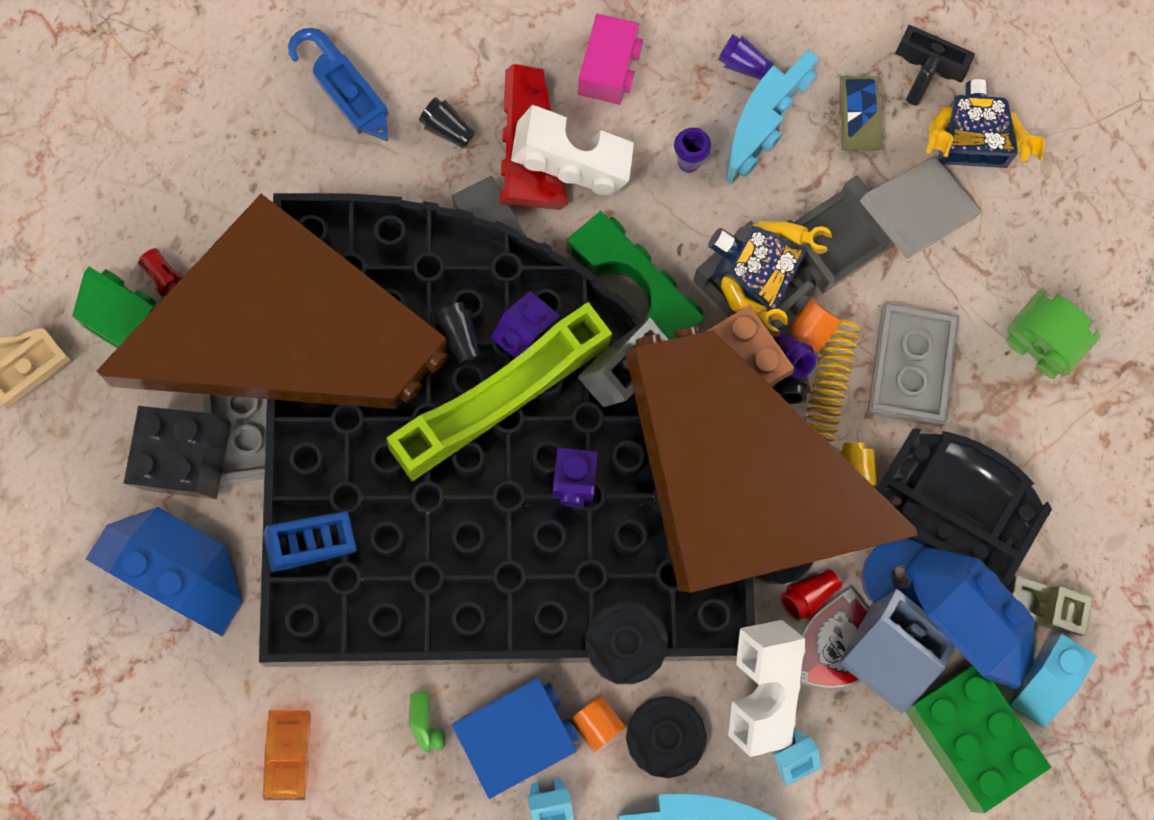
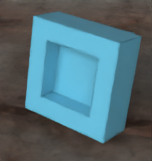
M796 729L793 731L792 741L794 745L787 749L773 751L778 774L786 786L822 768L819 750L810 736L806 738Z
M560 778L554 779L555 790L540 793L538 782L531 785L528 802L532 820H574L569 790Z

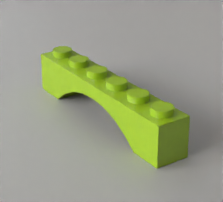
M587 302L556 323L526 351L491 377L457 398L421 414L388 436L386 439L389 450L411 481H414L609 347L612 336L611 331L590 303Z

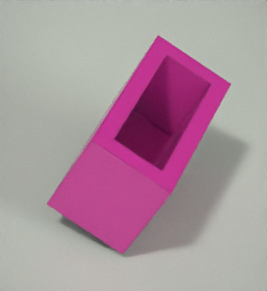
M596 13L579 75L578 95L618 105L621 104L623 92L630 93L633 85L635 71L629 70L632 59L639 61L644 39L638 38L639 23Z

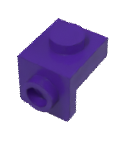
M530 291L503 314L492 335V339L514 358H517L557 323L560 315Z

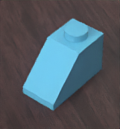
M1063 634L1047 638L1026 678L1009 703L1010 707L1041 727H1046L1079 690L1097 656Z

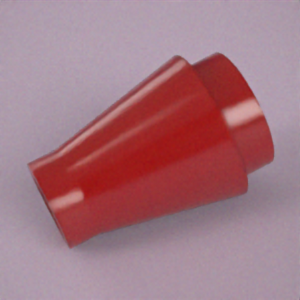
M826 569L822 573L788 585L786 592L781 595V600L786 611L795 620L811 619L829 598L842 588V584L833 570Z

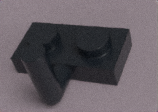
M908 24L895 54L903 57L911 64L921 65V69L906 97V101L914 106L919 105L935 72L945 79H953L962 83L968 73L975 53Z

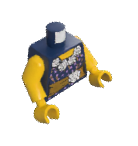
M981 79L968 81L965 84V95L955 96L950 106L940 109L927 129L929 142L926 153L931 154L933 149H938V160L944 165L1007 168L1018 154V151L1020 152L1019 158L1022 162L1028 161L1029 154L1037 156L1039 160H1043L1046 141L1042 137L1030 135L1026 131L1016 114L1010 111L1009 103L1005 98L988 97V83Z
M757 221L752 226L740 227L734 236L723 228L717 229L710 238L708 247L723 256L715 270V275L721 280V288L730 308L738 312L750 305L772 337L779 336V330L769 323L772 320H779L787 325L788 318L786 313L776 309L808 250L803 245L805 243L810 244L811 249L818 254L827 252L826 246L817 245L814 243V240L820 235L832 238L830 230L819 226L808 232L805 226L785 221Z

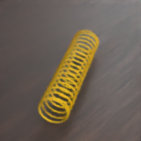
M839 319L841 325L855 327L859 329L858 331L836 329L832 335L837 338L829 339L827 342L837 347H826L824 345V349L820 351L822 357L818 360L820 365L816 368L818 374L814 377L816 380L812 385L814 391L810 393L813 399L808 402L811 407L807 409L809 416L805 417L806 421L808 418H814L828 424L840 423L837 418L826 415H812L809 411L814 409L827 415H842L840 410L831 407L840 408L844 406L841 401L835 399L846 398L845 394L839 391H845L848 387L839 382L850 381L847 376L842 374H850L852 372L846 366L854 364L849 358L854 357L856 354L849 349L858 347L852 341L859 339L856 333H859L861 328L851 321ZM835 333H845L857 338L842 337ZM833 341L846 342L854 346H844L834 343ZM830 349L846 351L853 355L837 353ZM827 350L828 352L835 355L825 356L823 354V351ZM825 358L835 364H823L821 360ZM830 358L843 359L851 363H842ZM827 366L839 367L848 371H839ZM824 367L833 372H820L819 368ZM821 375L833 381H819L817 377ZM827 375H835V376L843 377V378H845V379H847V380L836 379V378L829 377V376H827ZM824 383L836 384L844 388H837ZM820 384L830 389H817L815 385ZM818 392L830 398H816L813 394ZM824 392L836 393V394H839V395H841V396L829 395V394L824 393ZM821 400L832 401L841 405L830 404ZM817 401L831 407L813 406L811 402ZM821 409L831 410V411H835V412H837V413H831V412H827V411H824V410H821ZM820 418H827V419L834 420V421H836V422L827 421V420H823V419H820ZM808 422L813 428L820 431L838 432L836 427ZM817 426L827 427V428H830V429H833V430H828V429L820 428V427H817ZM818 432L822 436L832 438H824L826 441L837 440L834 436L830 434Z

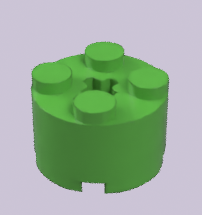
M1039 290L1008 325L1007 330L1010 336L1007 338L1006 343L1020 355H1024L1026 352L1039 361L1036 364L1038 370L1047 377L1055 379L1058 374L1069 375L1100 339V333L1098 330L1094 334L1091 333L1088 327L1093 322L1070 301L1059 295H1056L1051 300L1043 297L1047 293L1046 290Z

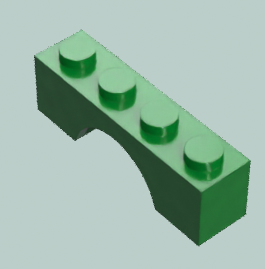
M600 210L567 238L566 252L578 264L588 269L595 276L603 274L623 275L641 287L649 305V313L646 319L651 318L668 340L676 338L674 331L698 326L699 331L701 330L705 318L702 316L703 310L700 305L691 297L685 298L676 289L677 283L674 278L665 270L659 271L650 262L651 256L647 250L639 243L634 245L625 236L626 231L616 218H608Z

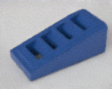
M348 511L268 525L263 533L271 572L291 569L357 551ZM336 525L340 545L333 546L329 526ZM313 530H320L323 548H316ZM303 533L306 551H299L296 534ZM286 537L289 550L288 555H282L280 538Z

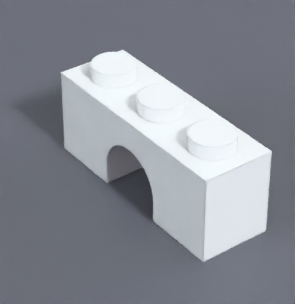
M532 105L517 121L511 161L522 164L531 171H542L556 176L562 182L575 183L592 189L594 193L599 195L613 196L629 182L634 142L600 130L584 146V151L579 150L567 139L565 132L567 117Z
M783 620L740 628L736 665L759 686L749 696L732 701L728 736L750 757L792 746L793 731L796 725L795 715L798 693L800 691L802 661L805 654V638Z

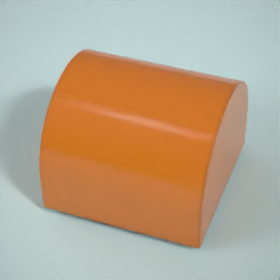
M810 298L790 325L788 331L798 340L811 345L813 350L819 353L841 321L823 305Z
M602 695L598 696L570 719L572 725L593 752H596L626 728Z

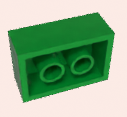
M972 664L966 665L921 695L905 712L971 812L986 813L1052 768L995 683L984 678Z

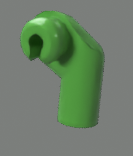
M414 692L410 694L409 727L420 749L429 753L431 750H442L445 747L444 730L442 728L431 729L429 723L430 695L425 692Z

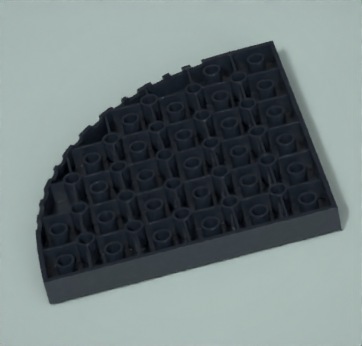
M273 193L274 204L435 330H437L434 325L437 322L434 315L435 312L452 304L464 302L466 309H471L477 345L481 356L459 364L456 356L447 344L445 353L448 356L442 366L435 373L428 371L420 381L422 387L417 395L409 403L402 401L396 409L267 399L263 533L268 525L348 511L357 551L291 569L271 572L263 536L259 663L264 667L589 663L585 651V636L593 617L604 607L619 601L642 604L650 608L662 620L668 636L667 653L664 661L737 660L740 628L755 625L753 577L691 593L678 591L635 394L633 393L626 401L603 407L578 378L599 355L414 481H411L388 447L386 439L388 436L421 414L429 412L474 388L515 359L492 339V335L503 314L530 291L560 315L557 323L589 302L612 333L609 346L643 322L636 315L637 311L616 292L612 293L595 279L596 276L574 260L571 259L569 261L559 255L545 242L541 244L523 236L521 231L502 222H490L475 217L474 213L462 209L459 212L439 207L437 203L423 201L422 204L402 200V197L351 193ZM558 448L598 452L594 484L595 493L592 503L584 502L583 507H570L560 504V499L552 498ZM336 525L329 526L333 546L340 545ZM313 530L316 548H323L320 530ZM303 533L296 534L299 551H306ZM286 537L280 538L282 555H288L289 550Z

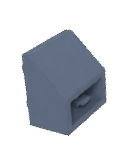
M896 589L870 606L839 664L902 714L913 705L943 672L956 647L930 620L923 609Z

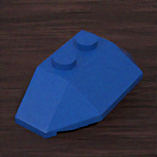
M159 507L108 524L86 557L87 561L220 636L224 635L243 603L228 547Z
M930 547L920 549L905 569V573L908 579L913 581L916 595L926 615L984 678L999 684H1005L1014 690L1019 688L1034 663V617L1027 611L1024 604L1018 601L1000 582L997 575L990 571L979 558Z

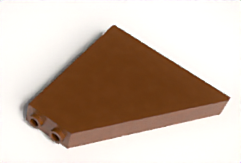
M261 193L96 372L107 384L117 388L396 409L402 401L409 403L417 395L422 387L421 379L428 371L435 373L445 362L448 354L445 353L447 350L446 337Z
M698 326L674 331L676 338L661 341L660 334L636 339L637 346L625 351L678 591L691 593L917 536L916 528L714 330L700 333Z

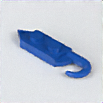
M303 28L295 32L288 43V54L292 61L296 62L299 59L296 50L301 42L306 40L315 42L323 52L313 67L317 83L359 135L364 132L388 141L386 116L389 115L388 108L345 54H342L328 35L319 29Z

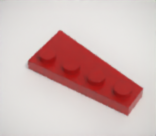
M513 64L505 70L504 112L507 114V126L503 128L502 142L506 143V158L501 161V175L505 176L504 189L500 191L499 203L560 210L568 205L564 182L556 176L542 171H531L525 168L524 165L511 161L517 121L532 105L551 111L544 70Z

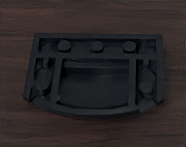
M912 429L877 490L916 528L917 536L911 538L930 548L979 558L990 571L997 575L1000 582L1008 588L1052 510L1048 501L1043 505L1032 487L1035 483L1018 466L984 444L951 432L942 431L941 434H920L921 429Z

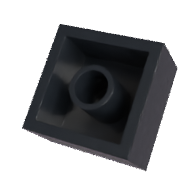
M138 406L123 484L144 491L217 499L231 422L211 413Z

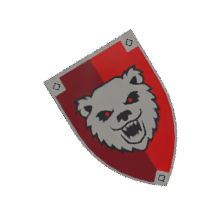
M851 587L818 611L804 627L801 636L805 638V654L802 661L800 684L817 689L831 690L850 687L861 682L839 664L868 612V608Z

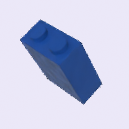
M537 678L451 724L488 799L499 795L577 752L573 744L580 741L570 720L567 719L562 722L555 707L561 703L550 682L543 686L540 679Z

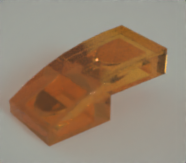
M269 710L264 756V800H305L309 769L307 754L311 725L309 710Z

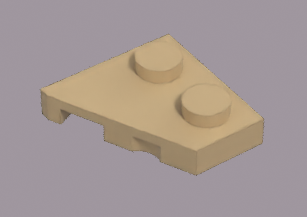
M45 328L27 331L17 337L11 335L0 337V402L7 408L11 407L71 361Z

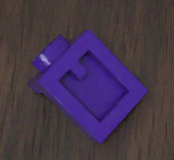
M558 448L552 498L560 499V504L570 507H583L584 502L592 503L595 493L594 484L598 452Z

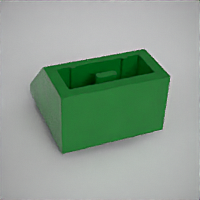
M88 266L83 274L72 317L83 328L118 348L156 307L157 302L139 289H136L133 293L123 286L125 282L111 271L104 269L102 273H99Z

